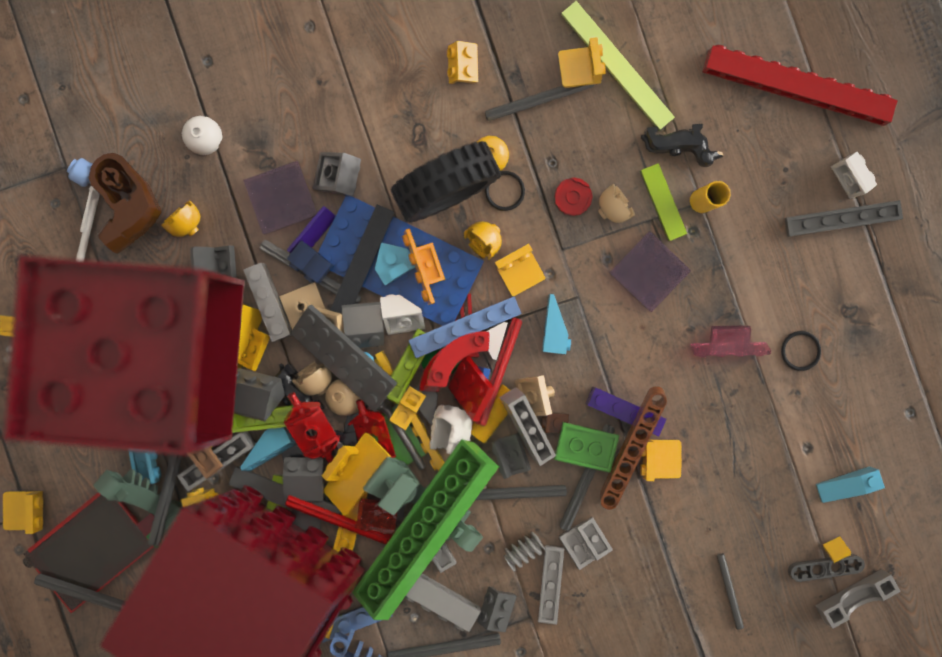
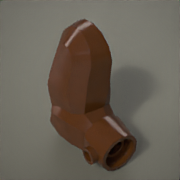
M116 153L104 154L92 164L89 173L90 184L103 196L106 203L114 211L113 219L110 218L97 235L105 246L114 253L119 254L144 235L154 225L162 211L149 184L121 155Z

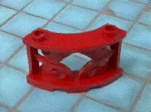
M482 331L463 335L438 351L423 371L419 383V391L439 392L440 388L447 387L449 376L460 360L466 356L478 358L479 353L489 350L490 333Z

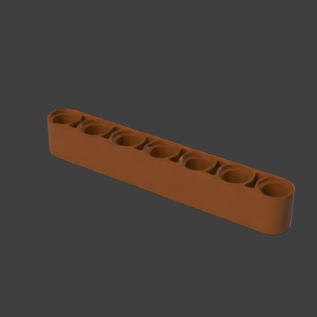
M654 386L648 390L614 461L611 473L608 474L600 491L601 505L607 510H612L618 505L666 406V395L661 387ZM655 395L662 396L658 401L652 400ZM648 412L653 413L652 417H644ZM640 429L645 430L643 434L636 433ZM629 447H637L634 451L628 450ZM623 463L629 464L627 467H621L620 465ZM614 480H621L620 483H613ZM607 496H612V497H613L612 499H609V500H608V499H605V497H607Z

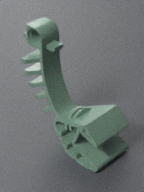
M386 457L364 485L363 490L381 498L378 505L390 514L395 515L406 503L416 504L428 485L423 487L405 462L396 458ZM468 510L446 541L452 538L462 549L472 552L483 539V536L473 525L464 523L471 514Z
M130 469L123 477L117 472L106 470L93 485L108 501L126 502L129 505H136L153 515L156 513L161 492L157 494L158 485L153 484L149 488L150 480L146 477L142 480V474L137 473L135 475L136 471L134 469ZM177 500L171 501L162 534V541L183 508L182 502Z

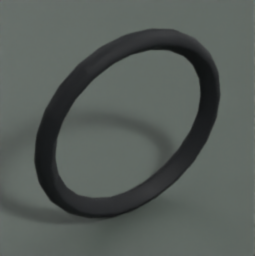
M501 171L502 175L513 176L521 186L519 200L512 206L501 207L491 200L489 187L485 188V195L492 207L501 211H508L521 204L525 195V186L522 179L514 172Z
M793 332L785 338L782 344V358L794 370H809L820 360V342L809 332ZM797 335H806L812 338L817 346L815 360L805 367L794 366L788 361L785 354L788 341Z

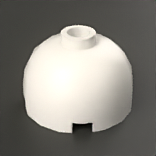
M192 117L183 126L181 133L183 142L192 152L199 155H209L219 148L220 141H222V131L219 125L209 117Z

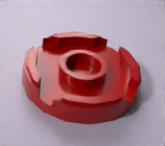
M574 177L566 179L556 188L554 199L556 206L562 213L569 216H577L587 211L592 203L593 195L588 183Z

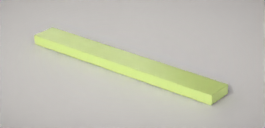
M577 1L561 13V16L587 46H589L590 38H598V44H602L603 56H600L601 63H605V68L654 126L658 127L659 131L675 118Z

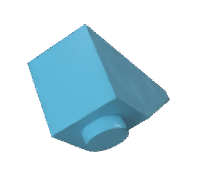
M549 294L542 351L566 354L567 351H570L571 339H568L569 335L554 294Z
M287 427L272 428L264 431L241 465V470L252 471L296 445L297 443Z
M870 466L816 484L822 503L865 495L885 488L879 469Z

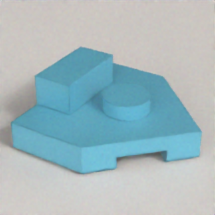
M381 243L375 270L385 286L415 268V265L410 263L408 256L410 251L407 248Z

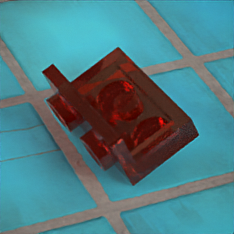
M361 498L355 528L363 531H379L383 534L394 533L398 512L392 515L378 505L380 501Z

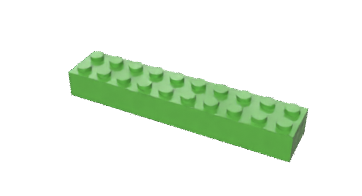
M461 439L352 592L373 620H389L499 468L474 442Z

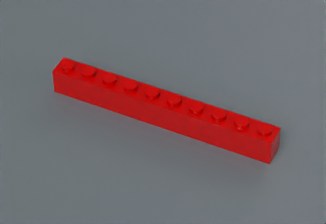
M713 45L708 50L702 73L881 126L892 122L898 100L893 99L888 94L879 95L873 93L871 89H859L851 83L842 84L836 82L837 80L834 78L819 77L814 72L805 73L797 67L782 66L777 61L768 62L760 56L751 57L745 55L740 50H728L723 45Z

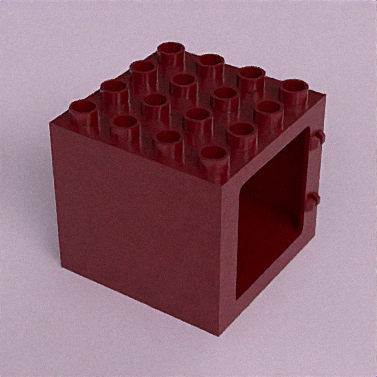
M19 255L3 440L188 455L232 440L245 280L194 268Z
M243 485L241 490L238 488L231 489V491L203 499V501L181 509L99 646L115 657H320L322 654L320 645L341 610L348 609L353 603L350 595L366 569L359 565L362 558L356 552L346 547H341L339 552L326 544L329 537L323 531L313 526H309L306 531L293 523L296 519L294 513L278 505L273 511L261 503L264 497L261 492L251 486Z

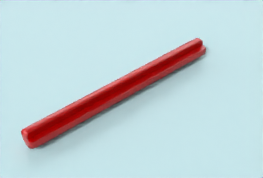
M513 317L489 381L495 388V391L479 422L475 421L480 426H486L523 323L519 318Z
M291 495L287 497L285 502L287 507L385 545L393 536Z

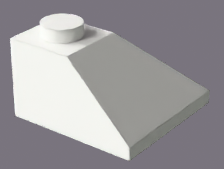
M390 294L380 298L382 318L388 335L425 329L422 311L419 307L401 295Z

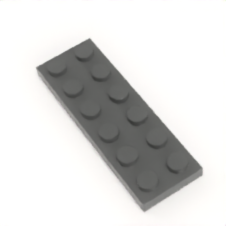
M312 304L306 308L290 333L373 411L379 409L398 384Z

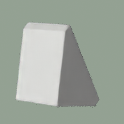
M502 322L486 331L490 333L488 351L492 359L497 360L508 324L506 322Z

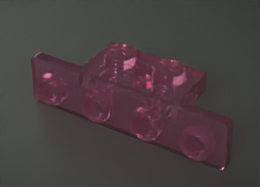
M711 326L710 343H691L693 354L699 357L711 355L719 357L736 355L742 357L745 355L764 356L771 354V349L766 342L750 343L752 330L750 326Z

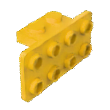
M244 304L242 308L238 368L241 369L244 366L252 371H256L270 336L258 330L262 321L259 309Z
M369 433L363 434L355 446L341 447L337 451L335 458L326 466V470L321 475L326 481H329L324 488L325 495L343 515L351 513L366 493L363 490L364 485L385 458L391 457Z

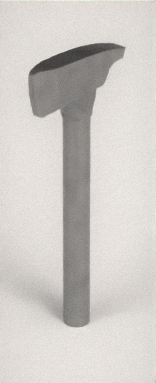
M386 399L379 409L390 420L393 415L390 405L392 402ZM391 423L420 470L424 469L426 465L406 432Z

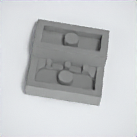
M593 517L558 536L579 570L594 560L598 561L613 550Z

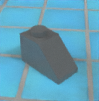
M419 391L426 395L419 410L432 425L437 408L438 393Z

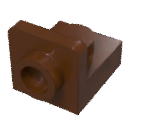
M552 413L545 415V417H542L541 427L544 428L545 433H560L562 422H569V414Z

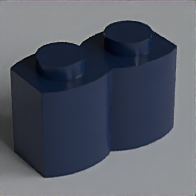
M302 240L287 258L290 261L289 266L297 272L299 270L305 273L304 278L312 284L314 282L320 284L334 266Z

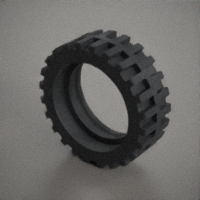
M483 141L473 142L470 145L466 144L461 148L453 149L417 167L411 173L406 174L404 178L399 179L392 186L391 192L405 221L411 223L436 215L471 198V196L489 187L490 184L495 183L502 173L487 143Z

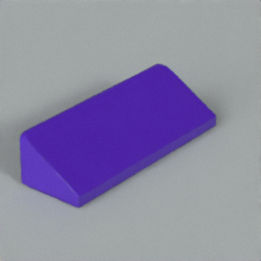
M322 206L287 251L292 253L301 240L310 247H313L333 223L336 216L325 206Z

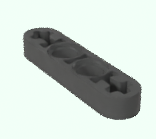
M851 554L837 561L840 563V568L838 571H832L831 565L834 562L829 557L792 563L788 568V574L795 581L803 582L857 574L863 571L865 563L861 557ZM854 560L858 562V564L855 565V568L851 565H845V563H854ZM819 564L821 572L813 574V566ZM797 568H799L802 571L807 570L808 574L806 572H800L799 576H797L796 574H794V572H796Z

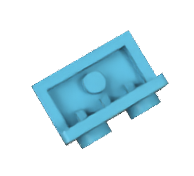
M128 450L131 468L136 471L135 475L137 473L142 474V480L146 477L150 480L151 484L159 482L161 470L159 466L157 467L156 462L158 452Z

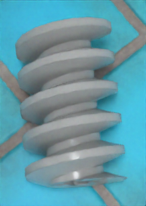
M532 531L530 532L531 539L526 535L524 536L525 543L517 540L518 547L512 543V551L505 548L506 555L504 557L514 572L516 571L515 564L521 568L522 561L526 564L529 563L528 556L534 560V552L542 555L541 548L546 551L539 537Z

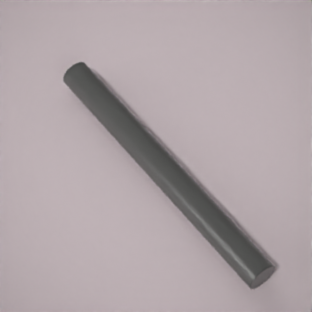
M724 553L717 555L736 629L740 630L744 628L726 558Z

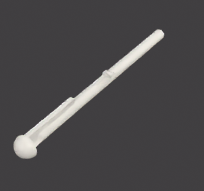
M92 186L89 188L90 191L80 229L82 236L76 260H84L100 196V193Z

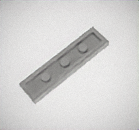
M545 545L546 551L544 555L538 622L557 625L564 547Z

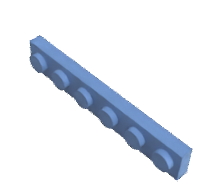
M511 297L410 339L408 342L415 358H418L448 345L463 335L480 332L522 313L515 297Z
M363 606L340 614L334 622L330 639L325 638L322 643L333 639L336 631L347 634L350 633L351 629L355 631L382 620H373Z

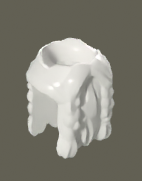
M439 405L432 421L430 449L444 448L448 454H451L461 439L470 441L473 421L465 410H461L459 407Z

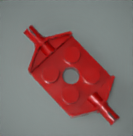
M295 392L292 395L290 393L287 398L293 406L284 419L285 426L305 457L311 459L325 457L329 464L334 459L331 452L340 441V436H337L321 410L320 402H301L298 400ZM309 429H313L317 434L309 436L306 432Z
M361 399L357 400L356 404L359 415L349 422L348 426L353 424L358 441L365 433H369L372 437L373 434L377 436V442L392 458H395L396 454L384 416L379 412H373L370 409L366 410L364 401Z

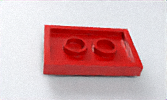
M468 356L464 357L458 365V369L448 387L470 419L479 422L495 391L493 385L471 357Z

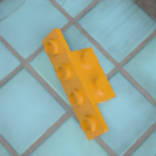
M409 228L404 231L402 239L405 247H409L410 254L408 256L410 263L416 267L415 277L418 284L421 283L422 298L428 305H432L435 301L429 285L443 281L445 277L433 243L416 248Z

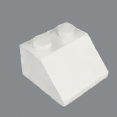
M858 152L847 156L831 166L850 199L866 194L877 185L874 174L868 170L865 165V159Z

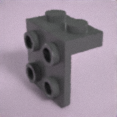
M234 246L190 248L191 268L203 269L237 278Z

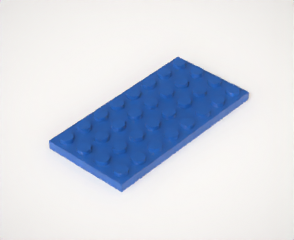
M345 196L318 251L320 255L334 265L330 271L342 277H345L375 209V207L353 196ZM393 217L382 243L409 250V247L404 245L402 235H404L406 229L410 228L416 248L429 243L434 245L445 280L429 285L435 303L428 305L427 302H424L421 291H423L421 283L418 284L415 277L416 267L385 286L375 270L379 250L362 287L383 297L390 294L401 295L419 307L423 317L442 326L454 322L484 261Z

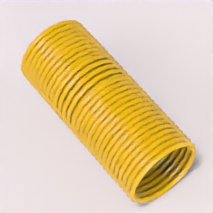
M714 181L694 191L690 197V205L693 210L699 213H706L719 208L729 201L731 196L730 189L724 182ZM707 192L712 197V203L709 201L707 197Z
M503 384L499 387L486 426H480L473 421L471 434L482 443L487 442L489 437L500 426L499 424L508 415L499 398L510 391Z

